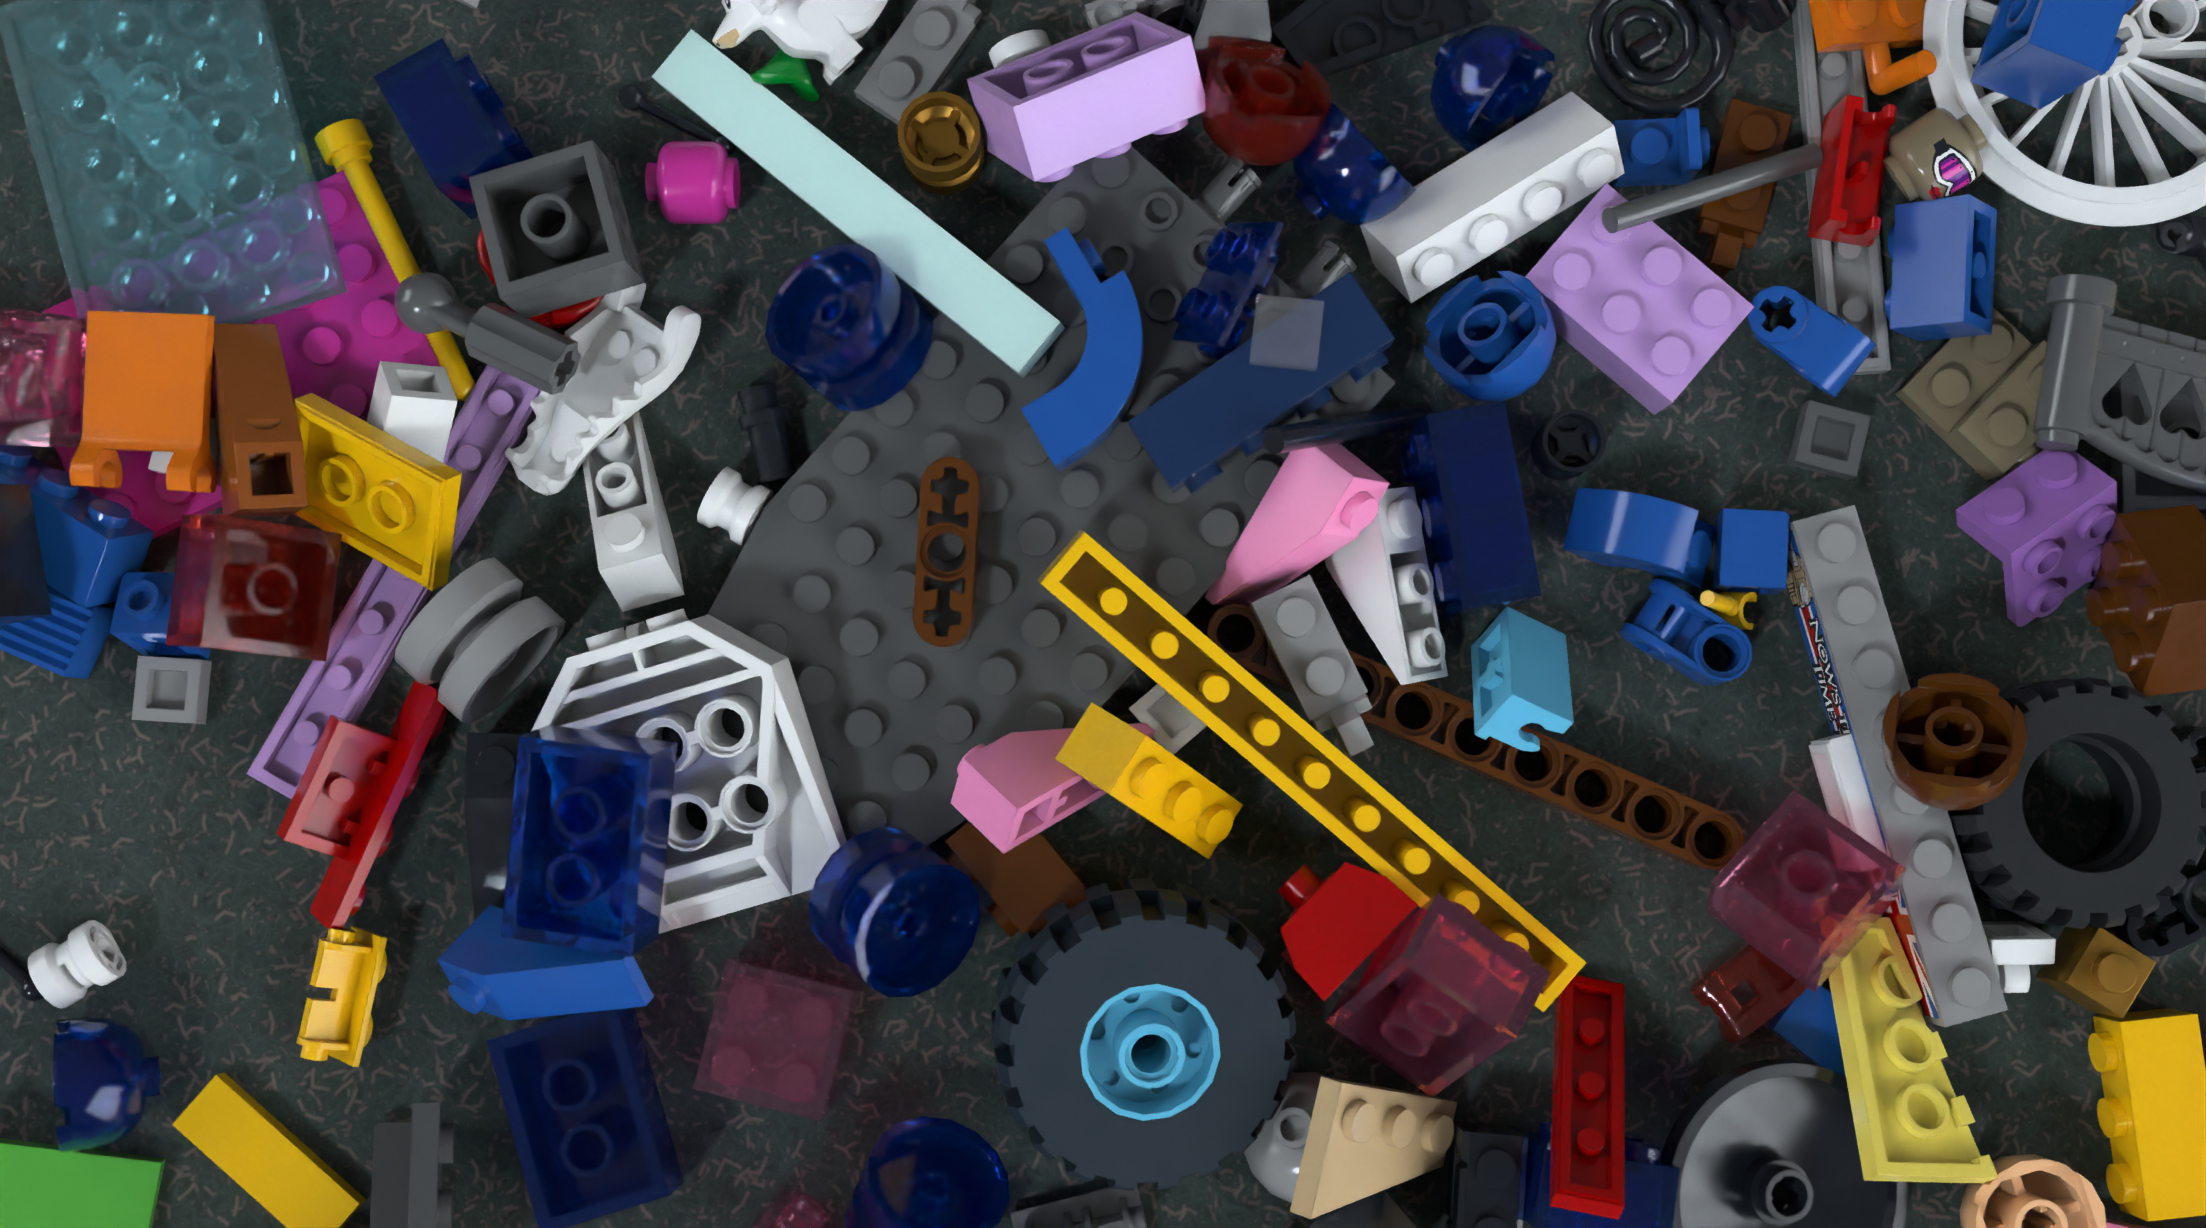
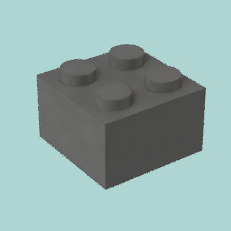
M593 140L468 177L499 298L516 313L530 318L645 283L615 167Z

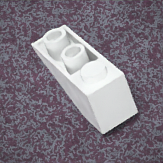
M638 410L592 450L582 463L598 569L623 612L685 595L676 546Z
M1414 486L1386 489L1379 501V510L1374 520L1365 529L1361 530L1355 540L1325 559L1326 568L1401 685L1448 676L1445 660V642L1440 633L1433 594L1434 580L1428 566L1422 533V514L1417 505Z

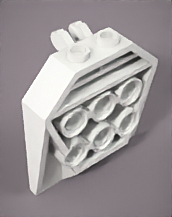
M683 608L647 619L646 624L643 621L626 626V631L622 627L586 638L589 651L566 659L527 738V742L594 902L623 928L612 942V945L618 946L853 878L857 874L788 657L709 614L688 620ZM725 708L732 709L741 716L745 729L741 739L733 738L725 732L721 719ZM665 727L674 729L680 735L683 741V751L680 757L671 755L665 749L662 742V734ZM606 745L613 747L622 758L623 767L620 775L612 773L603 761V751ZM747 784L759 786L765 792L769 804L767 813L757 812L749 806L745 796ZM688 802L695 803L704 810L707 816L706 831L695 829L689 823L685 811ZM628 820L637 822L645 831L647 839L645 848L638 847L630 841L626 829Z

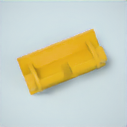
M351 926V929H328L327 938L319 939L310 985L332 988L330 999L307 997L296 1041L297 1044L302 1045L301 1058L313 1061H327L329 1055L352 1067H359L363 1047L368 1044L372 1034L373 1019L371 1010L377 984L382 980L386 971V937L360 927Z

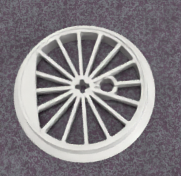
M1926 0L1923 17V50L1932 52L1937 61L1935 72L1927 76L1936 108L1948 110L1957 120L1967 113L1975 120L1989 144L1979 151L1983 161L1981 174L1996 186L2024 203L2048 214L2074 222L2098 226L2126 227L2153 224L2183 216L2206 205V135L2148 84L2151 83L2206 103V82L2144 60L2206 58V41L2181 42L2197 27L2199 13L2206 10V0H2137L2133 7L2123 15L2116 37L2121 38V47L2110 69L2105 74L2098 75L2077 87L2073 92L2047 169L2025 156L2016 147L2062 97L2042 109H2036L2015 133L2008 138L1992 105L2010 97L1997 92L1986 95L1982 86L1970 82L1974 72L1972 64L1977 63L1982 48H1965L1963 44L1964 15L1991 25L1997 6L1983 0ZM2150 11L2158 12L2164 16L2160 22L2163 28L2169 26L2168 34L2161 33L2153 27L2149 18ZM2088 99L2095 185L2078 182L2062 176ZM2133 101L2197 157L2196 163L2182 175L2174 178L2170 177ZM2110 107L2149 185L2116 187Z

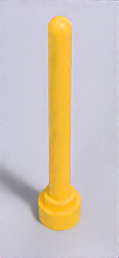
M346 119L322 129L314 138L317 147L327 165L334 166L337 173L344 171L399 283L411 275L421 274L420 268L369 166L373 160L370 153L373 143L363 122L360 119ZM444 330L425 334L440 367H445L456 398L460 401H466L475 386V382L451 332Z

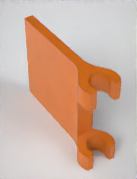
M87 311L83 426L81 441L72 458L69 469V478L72 486L120 489L123 469L117 450L170 452L173 455L166 469L167 490L215 493L218 475L209 441L215 316Z

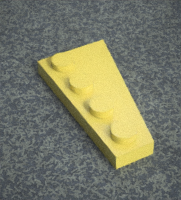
M1830 915L1819 922L1864 1181L1984 1184L1999 1178L1990 1155L1981 1156L1968 1126L1975 1122L1965 1096L1956 1097L1941 1062L1948 1055L1938 1031L1932 1032L1926 1026L1917 1002L1923 995L1890 917Z

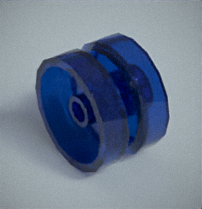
M840 243L816 252L796 267L778 289L768 311L765 336L771 353L803 378L824 399L839 410L860 412L881 405L905 388L922 367L932 344L933 318L927 304L908 285L898 280L894 272L875 253L861 244Z
M877 827L853 836L831 854L815 879L809 901L811 929L822 946L840 962L848 965L852 973L869 988L887 997H913L939 985L959 967L974 943L980 922L979 894L968 875L951 862L940 857L935 850L919 838L902 828Z
M927 1116L900 1121L879 1136L845 1209V1228H997L1010 1200L1008 1173L997 1151L976 1131L950 1119Z

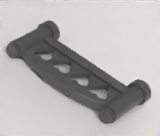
M2066 274L2051 278L2048 281L2044 307L2052 313L2033 426V433L2037 435L2036 446L2051 451L2071 452L2078 449L2079 440L2082 439L2110 457L2147 475L2174 485L2206 493V340L2111 316L2115 309L2118 285L2109 279L2083 274ZM2127 370H2129L2144 409V417L2139 425L2132 423L2125 414L2115 419L2110 418L2102 408L2104 395ZM2184 385L2187 387L2201 424V432L2197 439L2190 438L2183 429L2169 433L2163 429L2160 423L2161 411Z

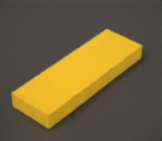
M225 1072L216 1074L172 1124L286 1228H343L366 1201L359 1192Z

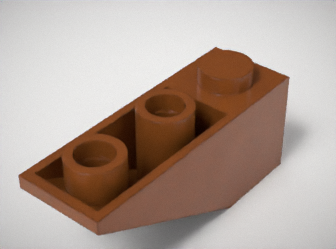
M214 324L212 393L223 518L292 515L308 507L303 440L276 324Z

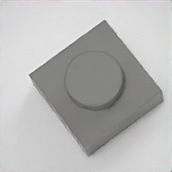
M138 656L132 720L206 724L212 661Z

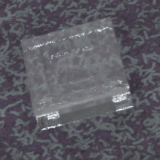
M1257 294L1249 364L1316 371L1324 301Z

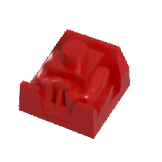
M1345 862L1336 872L1330 873L1322 881L1304 863L1277 890L1295 908L1286 918L1288 921L1280 928L1286 949L1280 955L1321 1000L1325 1001L1418 904L1387 877Z

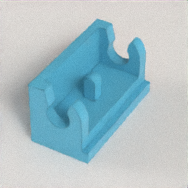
M1506 607L1471 646L1474 734L1485 740L1491 736L1519 750L1534 752L1540 750V740L1533 733L1522 731L1520 729L1522 726L1536 723L1543 726L1545 730L1564 734L1574 723L1566 634Z

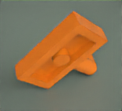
M1808 0L1817 52L1863 50L1868 83L1873 93L1886 95L1935 72L1937 61L1929 50H1921L1893 64L1890 49L1907 48L1923 44L1925 0Z

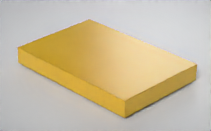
M313 393L296 398L294 405L303 440L308 507L294 514L431 591L447 584L462 473Z

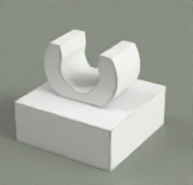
M2026 921L1982 922L2002 992H2028L2031 981L2029 965L2054 964L2056 939Z

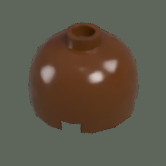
M1963 673L1928 675L1918 679V687L1906 691L1901 697L1899 691L1889 702L1882 720L1881 730L1886 769L1899 788L1921 804L1944 811L1968 810L1995 800L2013 783L2020 768L2028 739L2024 714L2017 705H2015V710H2013L2011 705L1999 696L2000 688L1988 680Z

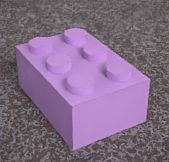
M1139 12L1132 13L967 79L988 151L1034 182H1053L1063 179L1074 171L1073 166L1093 157L1111 158L1123 154L1131 148L1132 141L1151 133L1163 135L1176 132L1188 124V118L1209 110L1191 35Z
M1606 183L1526 275V278L1532 282L1549 306L1554 319L1556 333L1655 415L1674 402L1754 306L1653 221L1616 233H1609L1602 223L1603 210L1628 200Z

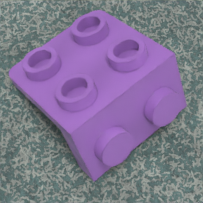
M2044 449L1956 509L1957 526L2003 562L2007 618L2018 627L2028 624L2036 617H2045L2059 607L2065 597L2087 582H2095L2101 565V550L2104 543L2109 540L2117 516V482L2075 451L2061 452Z

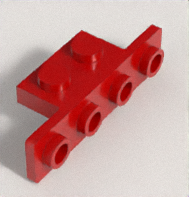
M416 680L413 682L390 735L330 715L276 834L284 841L334 856L310 908V913L327 929L343 930L348 917L355 915L361 907L366 893V877L375 858L380 857L389 846L393 834L392 820L402 798L408 797L414 790L420 774L418 763L428 741L435 738L444 725L447 708L438 701L439 688L432 684L424 685Z

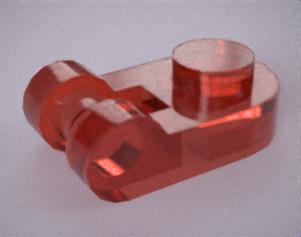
M1778 934L1764 935L1751 942L1719 968L1712 970L1691 986L1690 992L1702 1007L1710 1006L1720 1019L1717 1025L1718 1029L1729 1043H1735L1750 1035L1802 995L1810 985L1813 977V960L1807 948L1798 940ZM1745 980L1756 997L1746 1005L1741 1006L1730 991Z

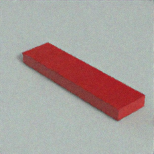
M1576 975L1555 999L1550 1206L1619 1220L1625 1207L1624 984Z

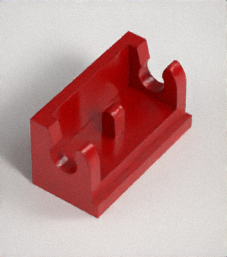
M1846 95L1824 116L1820 143L1823 162L1816 171L1807 237L1870 247L1874 244V238L1880 232L1881 219L1877 215L1885 166L1883 160L1886 158L1889 130L1896 119L1897 108L1895 105L1888 104L1879 112L1863 111L1864 97Z

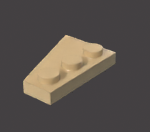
M1321 1076L1290 1212L1313 1219L1443 1167L1446 1151L1451 1145L1454 1136L1453 1119L1457 1102L1433 1095Z

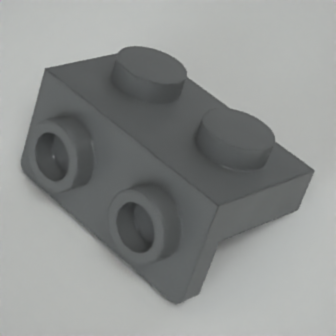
M440 1102L413 1103L411 1122L378 1123L375 1126L370 1228H452L453 1191L452 1188L441 1189V1164L454 1163L455 1124L442 1122Z

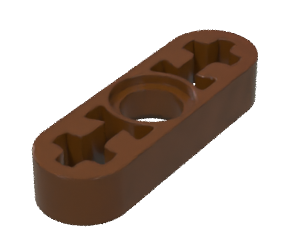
M944 457L931 463L924 471L920 483L913 624L918 635L925 642L939 647H952L962 643L971 634L975 624L982 482L977 471L971 465L955 457ZM949 470H957L958 479L969 483L968 494H959L955 499V515L962 517L969 514L967 528L949 522L931 526V515L933 512L942 516L946 515L945 496L935 492L934 487L936 482L946 481ZM955 534L965 544V560L956 570L949 572L940 571L933 565L930 559L931 545L941 535ZM929 577L942 582H957L965 579L964 593L950 589V608L953 611L961 612L962 619L960 625H951L949 627L948 636H939L938 626L927 621L928 611L939 610L941 604L940 589L927 591Z

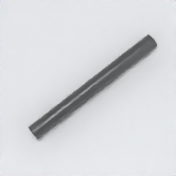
M1810 143L1605 208L1602 212V223L1609 233H1616L1818 168L1823 162V154L1817 144Z

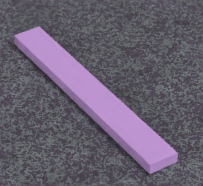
M488 364L452 424L443 460L444 464L462 473L451 559L508 464L509 460L505 455V451L508 447H518L527 431L528 425L535 418L536 414L530 406V402L539 397L541 393L540 389ZM373 558L246 774L292 799L330 715L356 723L395 657V649L403 633L423 609L433 591Z

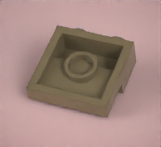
M1993 308L1992 334L1948 338L1896 391L1895 395L1985 480L1998 477L2006 472L2011 473L2043 451L2040 447L2036 446L2037 435L2033 433V426L2047 342L2043 340L2035 345L2031 344Z

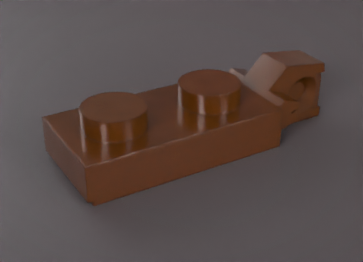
M1732 98L1725 109L1708 176L1782 153L1793 115ZM1775 182L1699 206L1696 221L1699 222L1697 234L1710 238L1703 264L1716 275L1726 277L1730 270H1735L1741 247L1752 249L1755 246L1758 235L1762 233Z

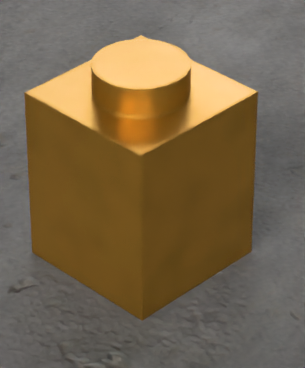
M2088 926L2084 929L2065 927L2056 941L2054 964H2043L2035 977L2090 1012L2124 1018L2156 962L2103 928Z

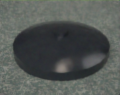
M1767 1059L1736 1067L1720 1075L1700 1090L1685 1106L1666 1139L1659 1161L1655 1187L1659 1228H1904L1909 1199L1908 1182L1864 1181L1846 1077L1823 1067L1787 1059Z

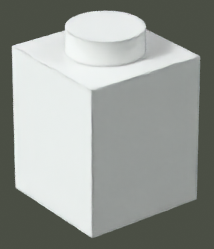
M380 361L367 418L369 424L442 463L458 402L445 367Z

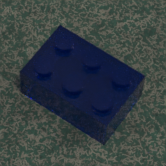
M1501 401L1426 414L1408 435L1410 444L1402 445L1401 456L1407 482L1417 481L1422 505L1418 507L1422 514L1424 544L1429 543L1433 568L1429 570L1434 580L1433 594L1435 605L1441 606L1443 620L1501 610L1506 607H1518L1542 596L1505 402Z
M547 725L519 736L501 937L633 957L658 938L678 743L556 725Z
M635 1007L562 1015L487 1040L538 1228H566L670 1196L684 1183Z

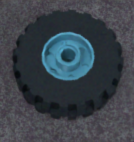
M1145 878L1128 879L1127 889L1110 892L1106 883L1084 890L1087 897L1086 900L1070 908L1067 907L1064 901H1061L1044 914L1047 925L1038 934L1027 930L1013 948L1017 959L1013 967L1004 968L1001 971L995 989L998 1000L997 1009L991 1012L990 1025L994 1046V1059L1000 1084L1005 1093L1007 1106L1017 1125L1028 1129L1032 1145L1047 1159H1057L1058 1156L1062 1157L1067 1173L1084 1181H1092L1095 1175L1107 1179L1109 1188L1133 1191L1136 1189V1183H1153L1155 1189L1160 1190L1179 1186L1178 1178L1199 1172L1200 1177L1203 1178L1222 1168L1219 1161L1233 1150H1236L1238 1154H1242L1258 1138L1253 1130L1262 1118L1267 1121L1271 1120L1283 1100L1277 1088L1280 1080L1287 1081L1291 1078L1295 1062V1053L1288 1044V1039H1291L1296 1033L1294 1010L1285 997L1287 987L1278 968L1249 927H1245L1235 913L1217 899L1206 901L1200 897L1195 888L1173 882L1168 889H1158L1152 879Z

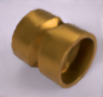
M945 91L928 92L913 99L902 112L897 126L898 143L904 156L905 166L912 180L923 190L937 195H953L969 188L980 176L985 162L980 122L972 106L960 96Z

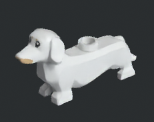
M722 0L721 3L726 11V16L712 41L721 49L733 48L745 40L751 33L763 30L789 56L816 59L823 63V77L831 86L855 62L854 58L863 49L855 40L863 37L874 25L888 0Z

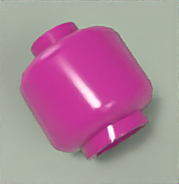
M670 141L661 148L657 163H647L645 171L647 199L649 201H658L662 215L670 223H721L727 217L729 210L737 209L740 204L741 174L737 157H729L724 146L716 141Z

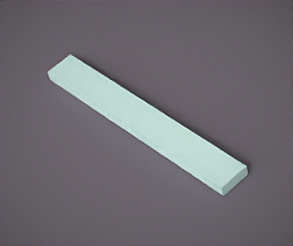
M691 29L653 74L652 78L665 90L1022 378L1028 374L1065 329L1058 319L762 84L754 82L748 73Z

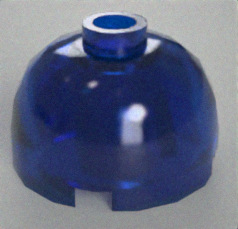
M1494 23L1474 28L1462 36L1452 37L1441 47L1434 62L1437 68L1431 81L1430 101L1437 123L1448 136L1466 151H1474L1487 143L1489 140L1486 138L1512 115L1516 124L1531 115L1550 85L1553 75L1544 66L1546 61L1555 62V54L1528 33L1507 24ZM1479 113H1483L1489 120L1479 117Z
M1330 99L1308 119L1299 131L1292 150L1293 170L1303 186L1295 195L1318 220L1322 221L1330 213L1347 225L1362 226L1363 224L1379 220L1395 211L1416 191L1401 172Z
M81 1017L57 1020L56 1025L59 1033L54 1034L53 1052L54 1107H59L60 1113L65 1112V1126L56 1127L59 1150L65 1153L91 1150L114 1144L131 1134L142 1121L147 1097L160 1096L159 1056L146 1057L140 1036L128 1025L110 1018Z

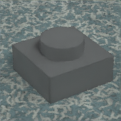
M1812 400L1801 404L1787 465L1845 480L1857 477L1871 416Z

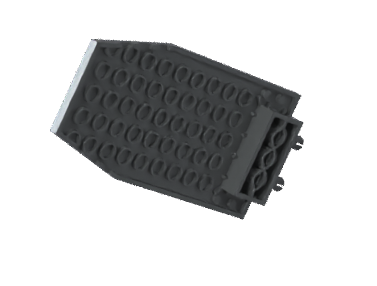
M1132 146L1125 153L1115 157H1093L1074 165V171L1069 176L1059 180L986 261L988 265L1058 319L1065 327L1028 374L1022 378L940 312L764 507L708 614L789 658L857 873L853 878L806 891L827 912L967 820L950 802L959 775L957 767L969 750L979 744L987 746L1011 732L1075 728L1091 702L1102 708L1138 668V666L1037 580L1079 530L1086 532L1184 617L1226 570L1227 558L1290 452L1271 454L1263 447L1249 457H1245L1241 449H1238L1218 463L1224 473L1210 484L1193 494L1189 492L1186 486L1173 493L1128 425L1129 420L1347 273H1353L1357 268L1353 260L1344 253L1328 272H1325L1326 268L1337 258V252L1340 250L1337 245L1326 240L1322 248L1292 282L1288 280L1282 281L1228 233L1224 223L1249 195L1262 185L1260 178L1250 168L1242 176L1244 173L1242 168L1245 166V163L1237 157L1232 156L1228 160L1226 166L1197 198L1192 195L1188 197ZM1067 227L1076 243L1088 238L1101 258L1107 272L1097 277L1100 283L1122 270L1125 271L1138 302L1145 346L1143 369L1136 395L1119 425L1096 449L1063 470L1058 471L1021 411V408L1062 384L1076 369L1085 350L1087 341L1085 313L1049 254L1044 242L1047 238ZM1381 368L1357 384L1348 375L1328 389L1334 399L1317 412L1302 421L1293 412L1273 427L1371 411L1396 382ZM944 457H955L964 460L977 471L982 482L975 624L968 638L952 647H939L925 642L918 635L913 624L920 483L926 468L934 461ZM949 470L946 481L936 482L934 487L935 492L945 496L946 515L942 516L933 512L931 515V526L949 522L967 528L969 514L962 517L955 515V499L959 494H968L969 483L958 479L957 470ZM955 534L939 536L934 540L930 548V559L933 565L940 571L949 572L956 570L962 565L966 557L965 544ZM929 577L927 591L940 589L941 604L939 610L928 611L927 621L938 626L939 636H948L949 627L951 625H960L962 619L961 612L953 611L950 608V589L964 593L965 579L957 582H942ZM725 708L721 718L725 732L733 738L741 739L745 730L741 716L736 711ZM665 727L662 734L663 745L671 755L680 757L683 751V741L674 729ZM747 784L745 796L749 806L757 812L767 813L769 804L765 792L759 786Z

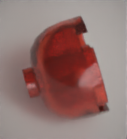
M1251 40L1229 42L1221 47L1217 58L1214 59L1212 56L1202 81L1205 92V111L1200 113L1203 129L1213 143L1226 153L1229 158L1243 162L1245 165L1271 166L1287 163L1311 146L1319 134L1333 100L1329 84L1314 66L1304 61L1301 70H1299L1292 64L1283 61L1286 50L1273 44Z

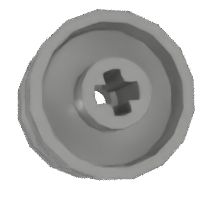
M494 557L479 561L461 572L442 588L411 622L395 649V661L418 683L428 685L440 681L438 701L461 722L466 724L477 721L489 714L525 682L554 649L564 631L566 622L537 596L520 601L523 582Z

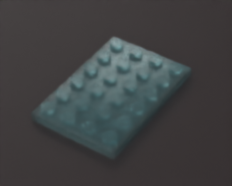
M19 0L0 6V32L85 345L87 311L202 314L215 316L214 324H246L348 292L264 0Z

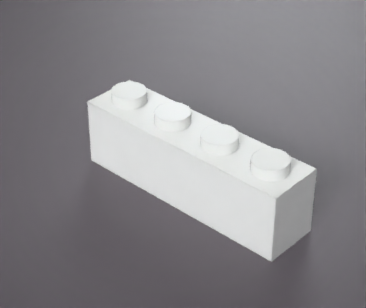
M1569 92L1358 220L1373 264L1410 303L1416 301L1600 189L1606 183L1608 184L1623 175L1625 172L1614 124L1575 93Z

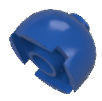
M1497 271L1501 278H1491L1483 282L1478 275L1464 279L1441 297L1427 318L1425 326L1430 334L1427 341L1428 347L1423 343L1425 356L1451 389L1472 400L1501 402L1519 396L1534 386L1550 366L1557 340L1551 310L1540 292L1528 278L1511 271Z

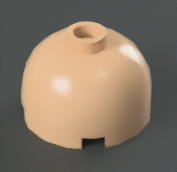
M2035 1154L2002 1156L1994 1160L1992 1163L1999 1178L1984 1184L1969 1183L1965 1188L1959 1211L1961 1228H2107L2105 1207L2092 1183L2081 1174L2074 1172L2067 1165Z

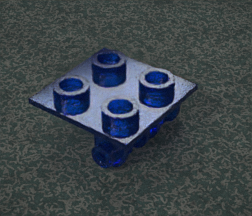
M1279 221L1229 223L1227 228L1221 229L1214 236L1205 253L1204 261L1208 266L1197 288H1191L1178 306L1175 321L1179 325L1172 340L1200 345L1198 350L1201 353L1217 361L1224 357L1226 351L1232 352L1235 349L1247 324L1238 317L1239 315L1251 317L1253 310L1245 305L1248 297L1255 300L1260 299L1262 292L1255 288L1254 285L1265 288L1280 259L1275 252L1280 244L1277 239L1284 224Z

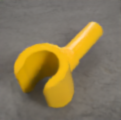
M1706 590L1701 594V604L1712 608L1713 613L1739 629L1753 630L1754 623H1748L1745 620L1743 608L1746 602H1757V594L1755 592H1721L1718 594Z

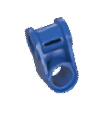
M1787 286L1766 288L1757 294L1751 303L1754 308L1748 314V321L1758 341L1788 362V365L1798 374L1832 397L1837 396L1876 347L1875 343L1858 329L1835 314L1827 313L1796 290ZM1786 304L1792 306L1790 316L1794 325L1789 330L1780 325L1772 333L1766 330L1769 323L1764 312L1769 307L1780 311Z
M1654 578L1648 586L1651 595L1633 623H1624L1619 631V634L1627 642L1650 657L1667 663L1694 682L1704 686H1716L1740 677L1749 668L1752 660V646L1746 634L1702 606L1698 600L1683 589L1659 578ZM1665 612H1666V615L1664 616V618L1662 619V621L1660 622L1659 626H1658L1657 629H1656V626L1658 625L1659 621L1661 620V618L1663 617V615H1664ZM1708 639L1719 641L1726 647L1729 662L1723 672L1711 669L1703 659L1702 649Z

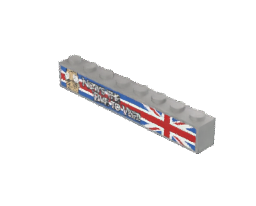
M1852 505L1790 522L1787 587L1832 736L1851 734L1888 857L1887 861L1873 864L1871 867L1886 917H1890L1923 995L1917 1004L1924 1021L1941 1027H1949L2006 1011L2008 1008L1948 810L1944 811L1921 804L1897 786L1885 766L1881 739L1882 720L1890 700L1899 691L1901 697L1911 688L1856 507Z

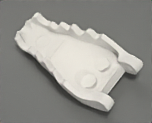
M646 283L605 295L587 316L566 330L564 336L578 342V353L581 354L575 375L568 381L563 392L551 395L541 390L539 397L530 402V406L536 414V419L528 425V434L525 441L519 447H508L505 451V455L511 462L518 479L532 490L546 496L563 490L592 450L625 420L663 393L683 371L700 333L701 317L699 314L686 306H677L669 312L665 326L640 310L646 290Z

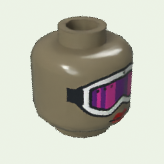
M1935 108L1891 137L1889 141L1891 155L1885 158L1883 163L1909 202L1918 197L1922 201H1934L1935 199L1951 196L1981 175L1983 161L1979 151L1989 144L1982 130L1970 114L1967 113L1957 120L1948 110Z

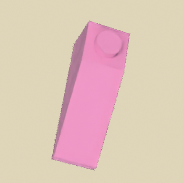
M1339 443L1291 451L1227 558L1226 570L1210 587L1205 598L1213 605L1241 604L1250 607L1251 603L1279 590L1355 540L1361 530L1365 529L1376 517L1379 510V501L1390 483Z
M1147 723L1129 724L1149 738H1153L1155 730ZM1074 728L1011 732L987 746L979 744L973 747L964 755L957 767L959 775L950 803L1004 854L1105 795L1106 792L1055 759Z

